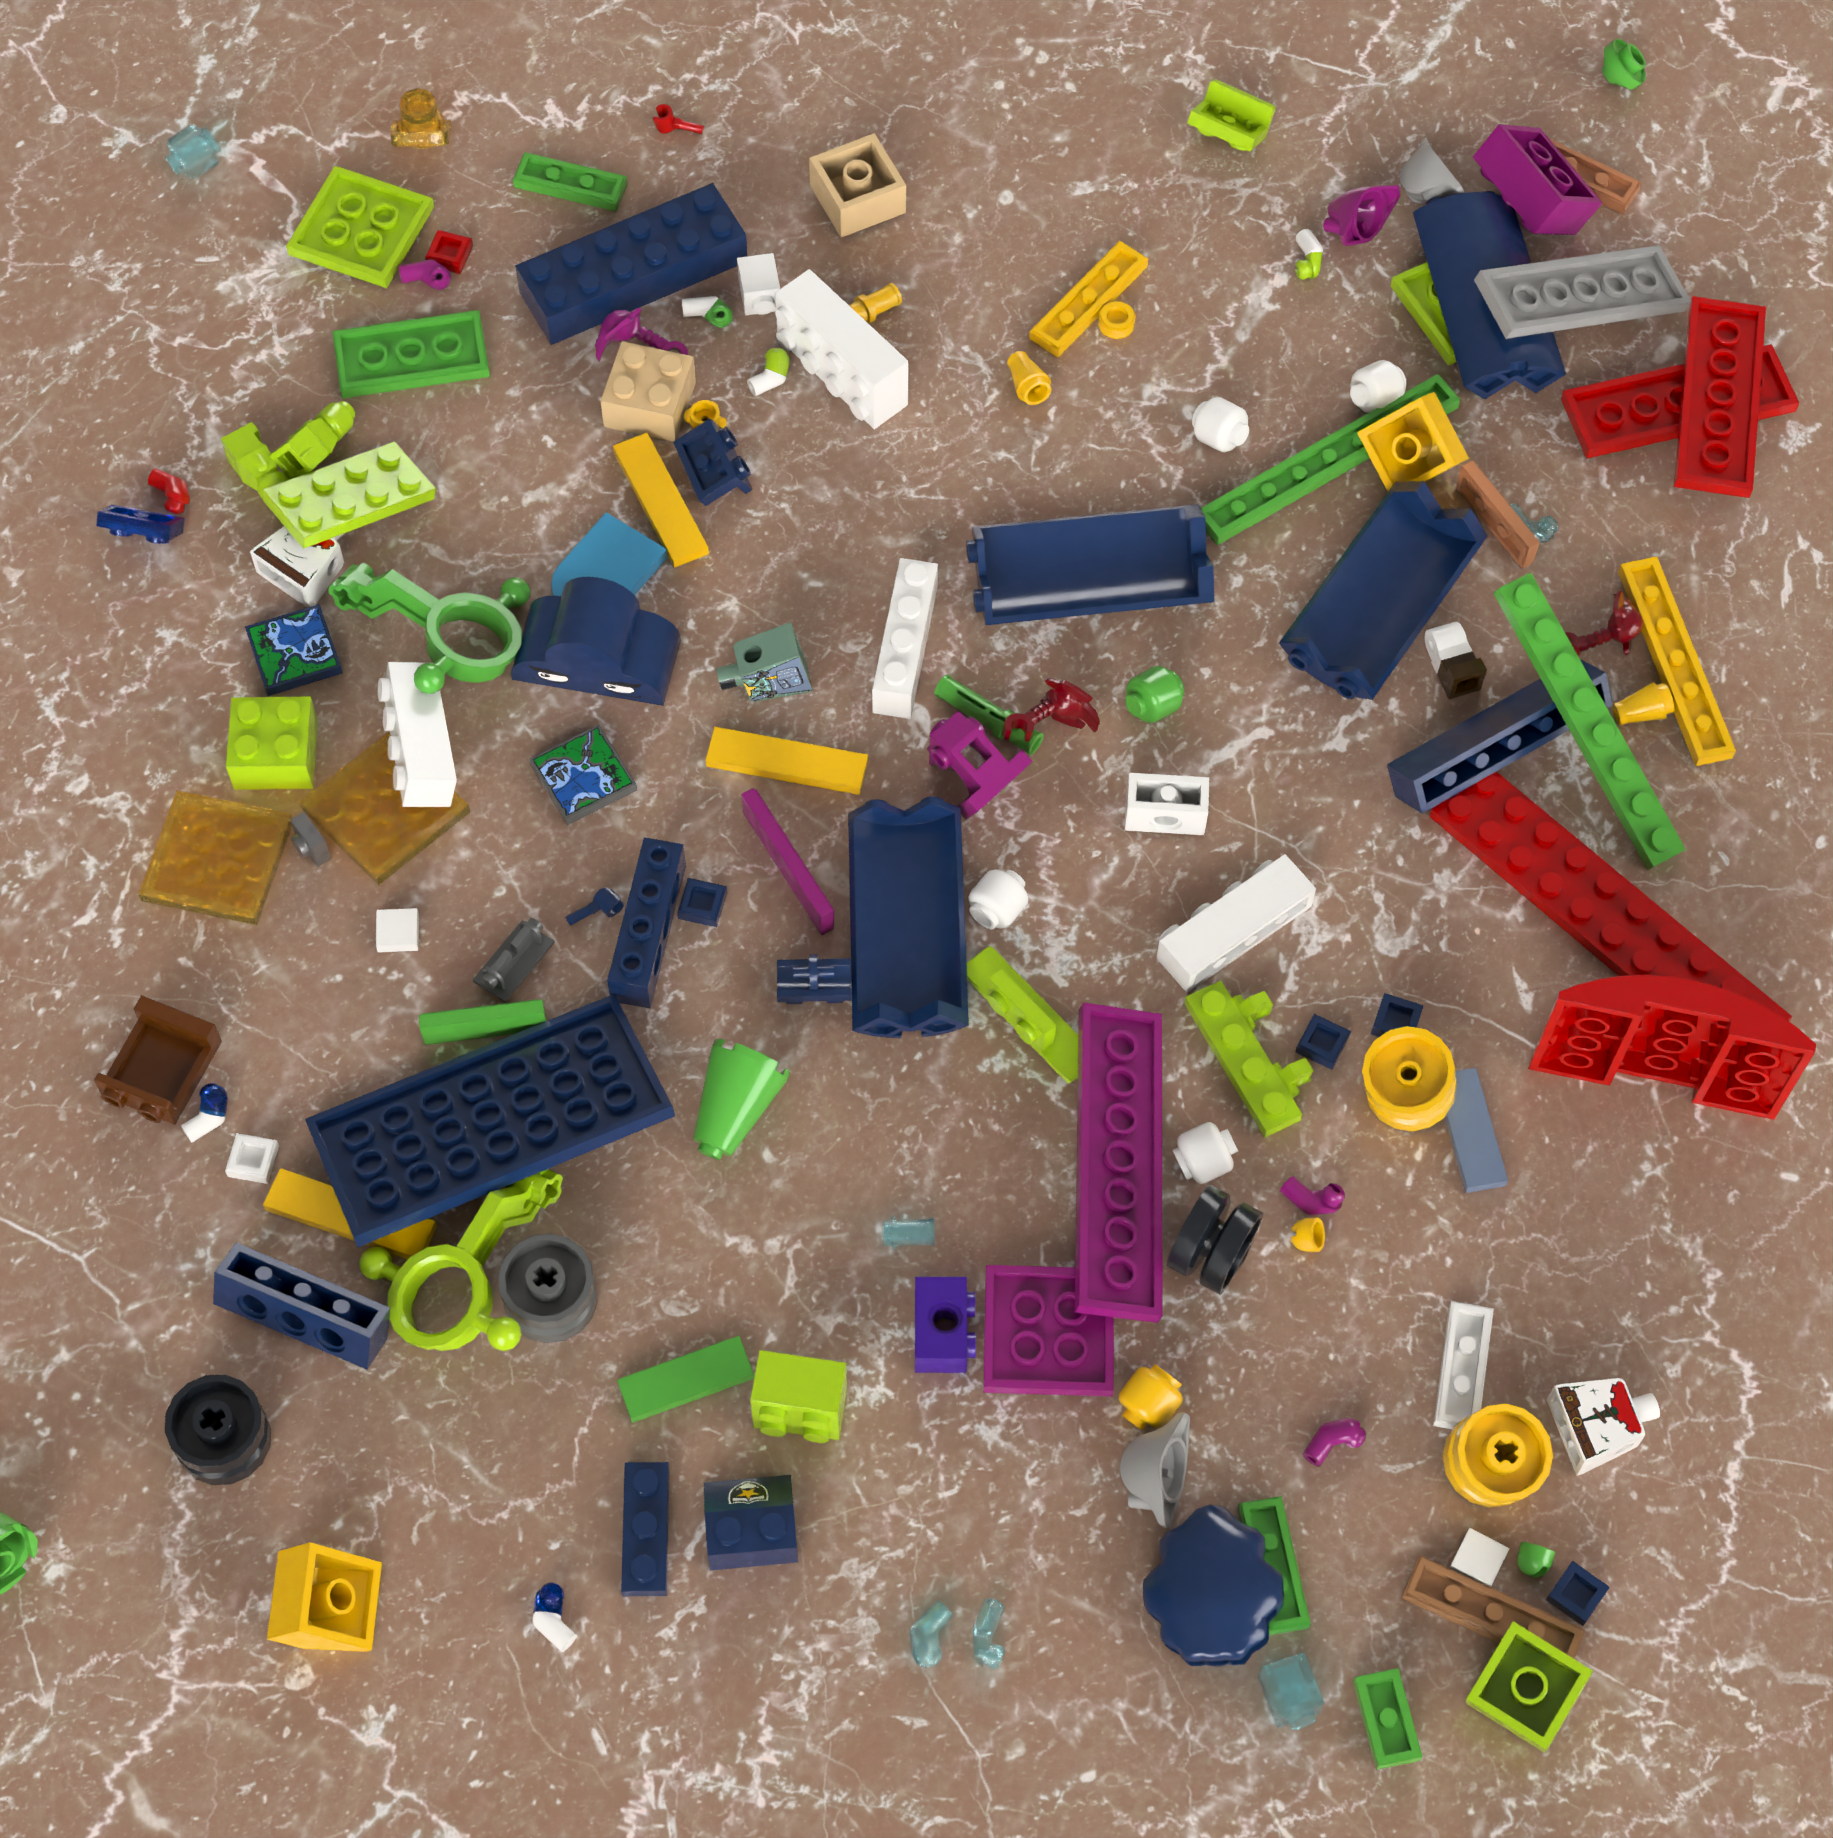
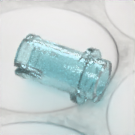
M891 1216L890 1220L882 1221L883 1246H891L892 1250H896L897 1246L935 1245L934 1218L896 1220L895 1216Z

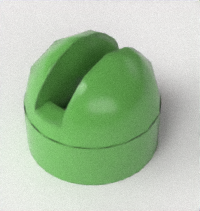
M1521 1542L1517 1554V1564L1524 1574L1533 1578L1542 1577L1550 1570L1556 1552L1542 1546Z

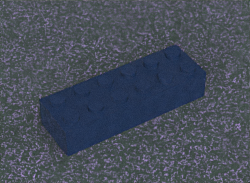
M711 183L515 265L519 293L549 343L553 345L602 324L606 316L615 310L633 311L638 307L645 306L736 267L737 258L747 257V240L743 228L714 183Z

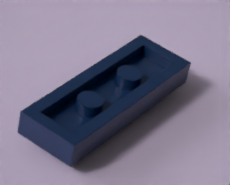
M669 1462L625 1463L622 1597L667 1596Z

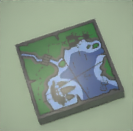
M600 725L590 728L529 759L530 766L567 825L637 791L636 782Z

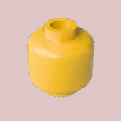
M1156 1364L1151 1369L1139 1367L1118 1395L1120 1403L1126 1408L1122 1416L1141 1431H1143L1147 1424L1154 1429L1162 1428L1182 1404L1183 1396L1178 1390L1182 1384Z

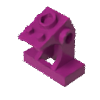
M958 711L948 720H940L933 727L929 735L930 745L927 748L929 751V764L931 766L936 764L943 770L950 766L965 782L969 796L957 806L961 808V815L965 819H968L983 808L1033 762L1023 750L1012 756L1009 760H1006L985 736V730L981 723L974 717L969 716L966 718ZM968 745L973 747L985 760L977 769L961 753Z

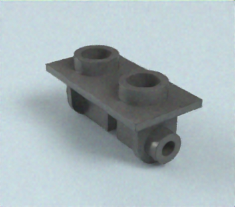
M530 918L528 922L522 920L475 976L473 982L506 1003L555 941L540 932L543 926L538 920Z

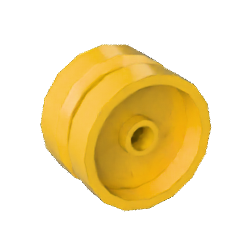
M1406 1026L1389 1030L1374 1040L1365 1054L1362 1075L1369 1107L1378 1119L1394 1129L1417 1131L1430 1128L1445 1118L1447 1112L1454 1104L1457 1083L1451 1051L1442 1039L1426 1029Z
M1510 1404L1486 1406L1458 1422L1447 1436L1443 1451L1445 1474L1455 1491L1470 1503L1488 1508L1507 1506L1539 1490L1549 1476L1553 1459L1550 1437L1540 1420L1524 1408ZM1497 1452L1500 1455V1462L1494 1456Z

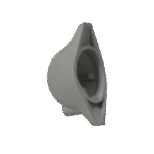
M1425 137L1420 142L1416 152L1404 164L1399 175L1400 183L1405 189L1408 198L1413 202L1424 204L1434 197H1447L1465 193L1460 183L1437 156L1427 137Z
M1185 1412L1177 1413L1162 1428L1140 1435L1134 1439L1124 1451L1120 1464L1122 1481L1130 1491L1128 1497L1129 1507L1152 1510L1159 1525L1171 1529L1187 1469L1190 1416Z

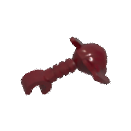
M1623 591L1613 594L1615 598L1613 613L1610 616L1607 628H1601L1600 631H1594L1593 634L1589 633L1587 636L1582 635L1579 637L1574 633L1565 632L1578 657L1582 651L1589 650L1590 647L1592 649L1596 645L1600 646L1604 642H1610L1611 639L1623 643L1624 654H1629L1632 639L1642 630L1643 617L1630 600L1624 597Z
M1048 678L1045 680V683L1052 687V689L1047 691L1046 697L1040 700L1041 704L1031 708L1025 714L1014 713L1009 715L1004 722L1002 735L1005 740H1009L1011 730L1019 728L1025 734L1024 740L1029 742L1032 738L1034 725L1050 715L1056 721L1082 729L1087 724L1093 732H1096L1100 719L1097 711L1089 703L1093 699L1089 694L1067 680L1059 681Z

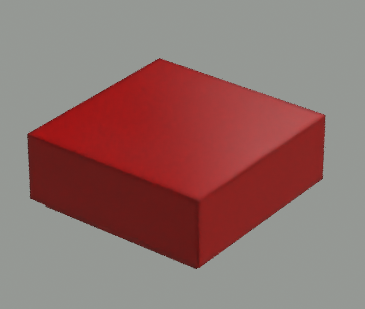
M437 230L425 260L432 259L444 266L448 271L461 274L473 248L472 238Z

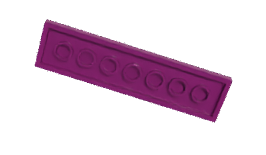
M1084 1002L1079 1008L1075 1243L1076 1313L1158 1323L1163 1316L1162 1014Z

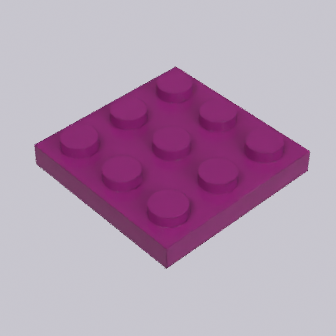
M986 1265L983 1393L1113 1397L1114 1317L1075 1312V1267Z

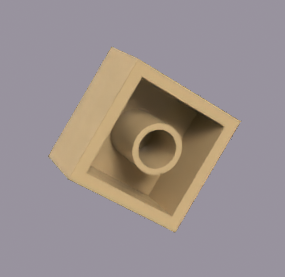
M875 133L809 158L810 187L841 238L906 213V184Z
M622 341L601 398L604 427L638 435L648 433L649 437L671 442L677 440L684 420V412L688 408L696 384L694 356Z

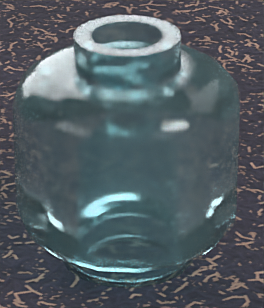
M191 124L168 139L167 147L170 153L165 158L177 175L184 172L187 177L196 179L218 165V153L222 150L206 126L200 128L197 125Z

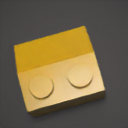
M1435 392L1416 399L1357 432L1388 492L1395 482H1426L1469 459Z
M311 1542L278 1551L267 1640L302 1649L371 1651L382 1562Z

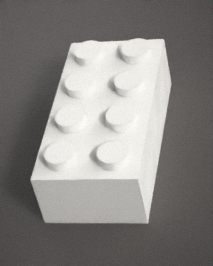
M808 269L775 293L776 337L779 344L784 350L792 351L801 360L802 365L810 374H816L824 381L827 389L834 397L842 398L849 405L850 410L857 419L865 420L873 429H876L908 405V360L815 273Z

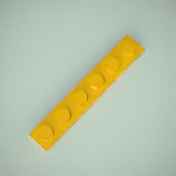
M1658 557L1622 563L1618 574L1628 599L1643 617L1641 632L1661 682L1665 683L1670 690L1674 703V714L1695 767L1733 759L1736 749Z

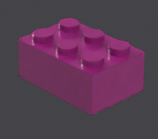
M1498 124L1473 156V159L1481 167L1480 173L1482 176L1496 185L1501 192L1504 202L1518 212L1522 217L1521 222L1523 226L1534 234L1576 235L1602 204L1601 200L1541 128Z

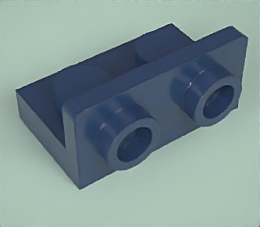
M708 419L673 442L696 496L703 505H709L736 487L745 494L752 490L747 478L751 475L750 469L743 458L737 456L734 448L738 446V443L728 427L721 428L712 419Z

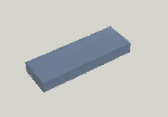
M1470 1068L1455 1071L1457 1083L1455 1100L1445 1116V1122L1465 1193L1504 1187L1508 1183V1178L1477 1069Z

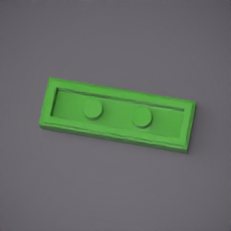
M524 152L513 178L514 188L615 212L628 185L627 176L527 152Z
M541 999L419 1015V1026L425 1045L512 1035L547 1021L543 1000Z
M739 1336L617 1379V1383L631 1422L634 1423L754 1379V1373Z
M1282 1496L1239 1503L1237 1509L1240 1522L1256 1528L1265 1537V1561L1283 1576L1284 1604L1281 1611L1268 1624L1269 1635L1308 1629L1311 1623Z

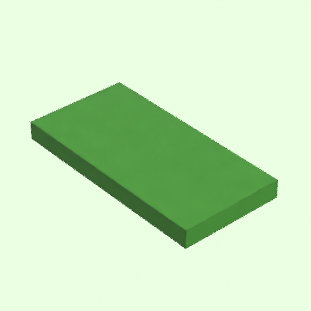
M479 310L332 331L342 399L490 377Z

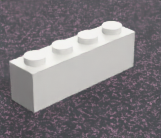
M904 558L899 560L872 689V713L911 719L937 593V563Z
M388 662L385 678H379L378 699L380 702H385L386 706L383 710L384 731H390L391 735L388 739L389 760H395L396 764L393 769L394 790H400L403 807H450L457 779L441 693L438 691L434 694H426L420 692L415 687L414 673L419 666L425 663Z
M1286 854L1274 862L1267 860L1254 871L1251 878L1243 883L1237 881L1230 885L1222 894V898L1213 904L1207 902L1198 907L1191 915L1190 920L1181 926L1174 924L1166 929L1159 938L1157 959L1184 991L1188 993L1312 907L1316 888Z

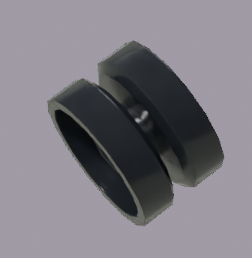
M1209 1184L1195 1203L1180 1230L1166 1266L1184 1276H1189L1196 1271L1206 1257L1200 1273V1284L1221 1295L1249 1254L1264 1213L1243 1202L1235 1207L1226 1222H1224L1231 1203L1230 1195Z
M205 1375L187 1383L174 1395L165 1414V1434L180 1464L195 1479L210 1485H230L249 1477L263 1464L271 1447V1426L256 1394L243 1381L228 1375Z

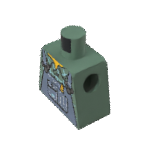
M792 622L736 642L733 647L737 662L716 668L722 691L744 685L750 701L754 702L813 691L806 658Z

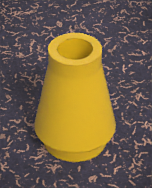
M1017 351L1008 358L1007 365L1011 371L1018 398L1029 405L1042 403L1051 393L1050 377L1028 357L1026 352Z
M1652 682L1625 699L1613 703L1612 709L1618 725L1621 726L1627 723L1666 719L1667 714L1674 712V703L1670 690L1665 683L1656 685L1655 682Z

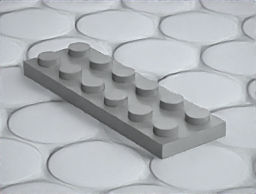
M1659 245L1480 270L1474 279L1506 339L1685 312L1691 301Z

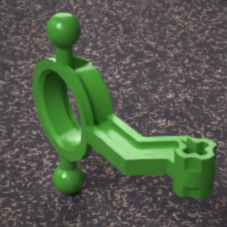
M362 562L360 565L352 564L330 585L329 594L334 598L335 605L344 611L358 609L373 619L394 608L425 628L427 652L432 663L422 664L416 669L414 683L420 692L434 694L443 687L445 674L459 681L480 683L491 681L504 673L508 664L515 659L522 645V629L515 615L509 609L526 604L530 598V588L524 579L513 577L504 581L500 588L501 596L496 601L485 595L466 592L447 595L439 600L393 569L375 577L373 569ZM458 620L477 622L490 628L500 637L504 650L492 658L481 660L466 658L454 652L444 643L439 633V628L447 622Z

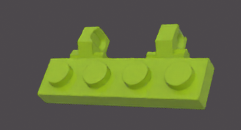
M1220 980L1186 996L1185 1006L1264 1138L1301 1121L1302 1113L1293 1098L1299 1095L1300 1091L1297 1087L1311 1081V1075L1314 1071L1306 1058L1290 1063L1282 1069L1278 1062L1272 1065L1252 1032L1256 1026L1254 1021L1269 1015L1272 1011L1273 1004L1266 992L1262 991L1245 1000L1241 994L1232 998Z

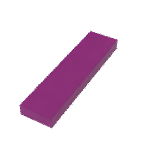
M752 788L742 793L744 816L819 933L823 935L833 930V907L757 789Z

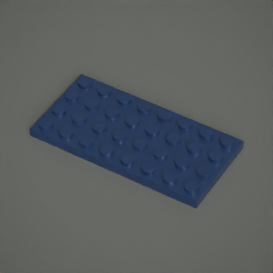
M612 994L308 1117L305 1121L356 1245L360 1247L479 1198L491 1191L508 1186L675 1116V1113L615 994Z

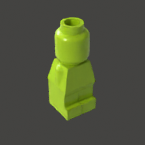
M345 401L327 404L313 420H307L269 456L289 479L311 472L332 453L336 442L342 439L353 427V419L355 418L353 407Z
M253 422L221 438L226 459L242 479V482L256 490L262 500L263 489L290 480L285 473L278 471L275 461L269 456L271 453L268 447L262 443L259 430Z

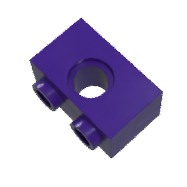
M915 1277V1373H966L967 1358H975L976 1334L975 1332H967V1317L975 1318V1292H967V1277ZM946 1318L952 1320L956 1327L950 1331H941L934 1326V1323L939 1319Z

